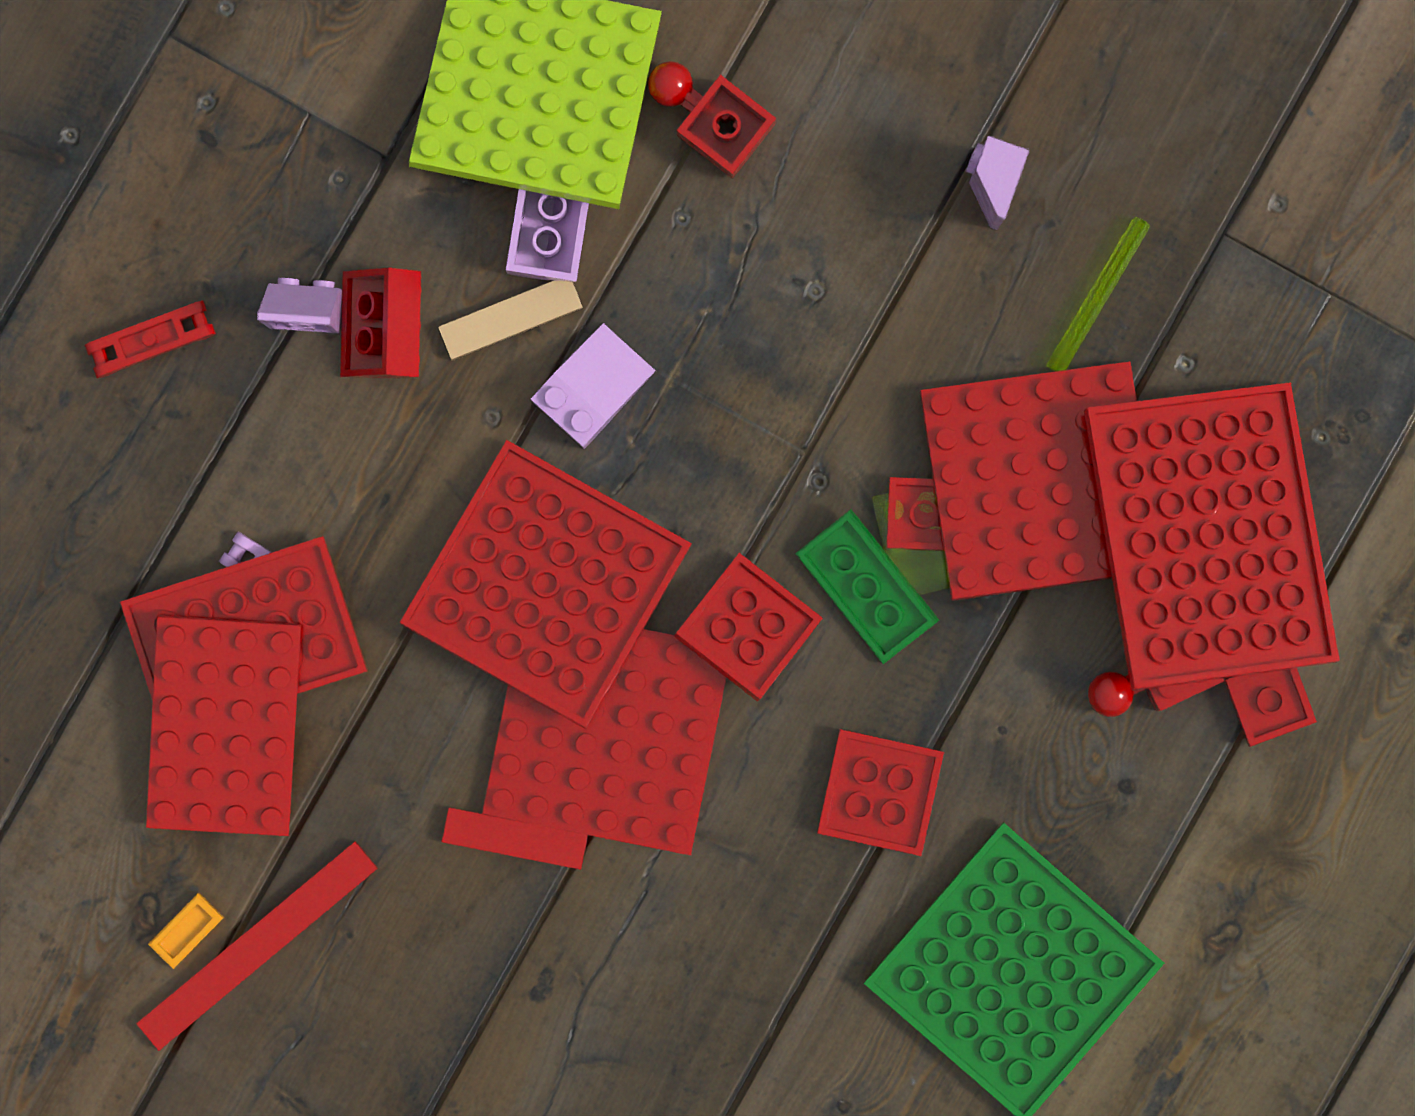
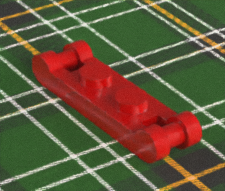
M204 301L189 304L85 344L87 354L92 355L96 365L93 368L96 378L106 377L119 370L215 335L216 332L213 324H208L205 316L207 309ZM191 318L195 329L185 332L182 320ZM114 346L118 358L109 361L105 350Z

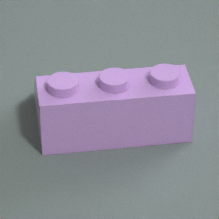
M988 136L984 145L977 143L966 172L972 174L969 184L990 228L997 230L1006 217L1029 150Z
M519 189L506 266L507 274L541 280L576 282L589 203Z

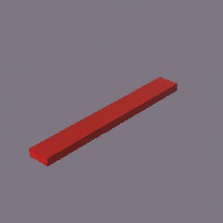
M355 841L136 1023L157 1050L160 1051L375 872L378 867Z

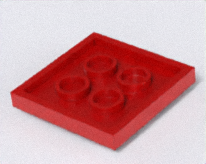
M738 553L674 637L758 702L823 618L741 553Z
M840 729L817 833L922 856L944 752Z

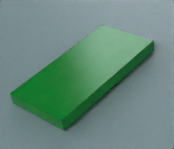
M852 509L795 553L882 664L890 660L939 621L934 612Z

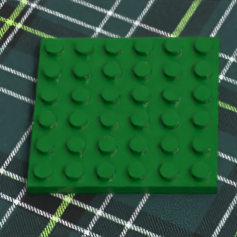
M1002 822L863 983L1015 1116H1033L1165 963Z

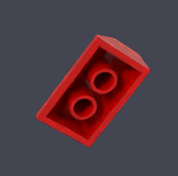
M398 268L343 271L340 377L395 379L419 377L421 271Z

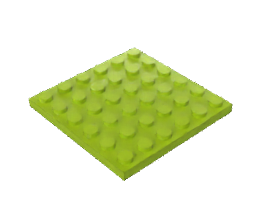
M447 0L409 159V167L619 209L662 11L609 0Z

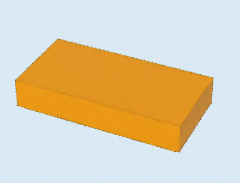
M197 893L148 945L174 969L224 917L200 893Z

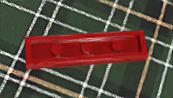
M449 807L442 843L581 870L588 835Z

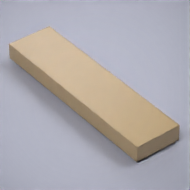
M551 281L441 325L438 328L451 360H455L580 310L583 307L573 282Z

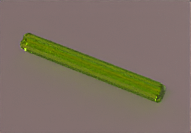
M1139 217L1132 219L1048 361L1047 366L1055 372L1063 371L1069 366L1147 234L1150 225L1145 220Z

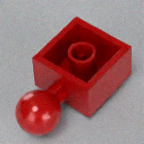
M663 62L657 65L649 76L648 89L652 98L657 103L666 107L681 105L690 112L677 129V136L731 179L735 177L776 124V117L721 74L704 96L693 88L691 73L684 65L678 62ZM729 120L733 121L734 132L732 134L728 132L721 134L718 123L721 121L726 124Z
M1109 671L1101 673L1093 679L1088 689V699L1090 705L1097 713L1106 717H1115L1129 709L1135 694L1146 690L1155 711H1162L1223 682L1224 679L1131 691L1128 674L1124 676L1120 673Z

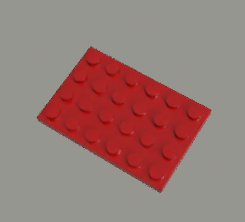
M324 536L120 602L152 701L158 615L301 624L297 694L368 671Z
M158 615L146 828L289 836L301 624Z

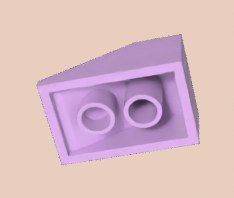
M278 278V284L268 283L258 311V320L269 329L340 334L342 290L334 288L335 282L314 280L313 286H300L298 279Z
M603 323L531 398V401L585 449L656 370Z

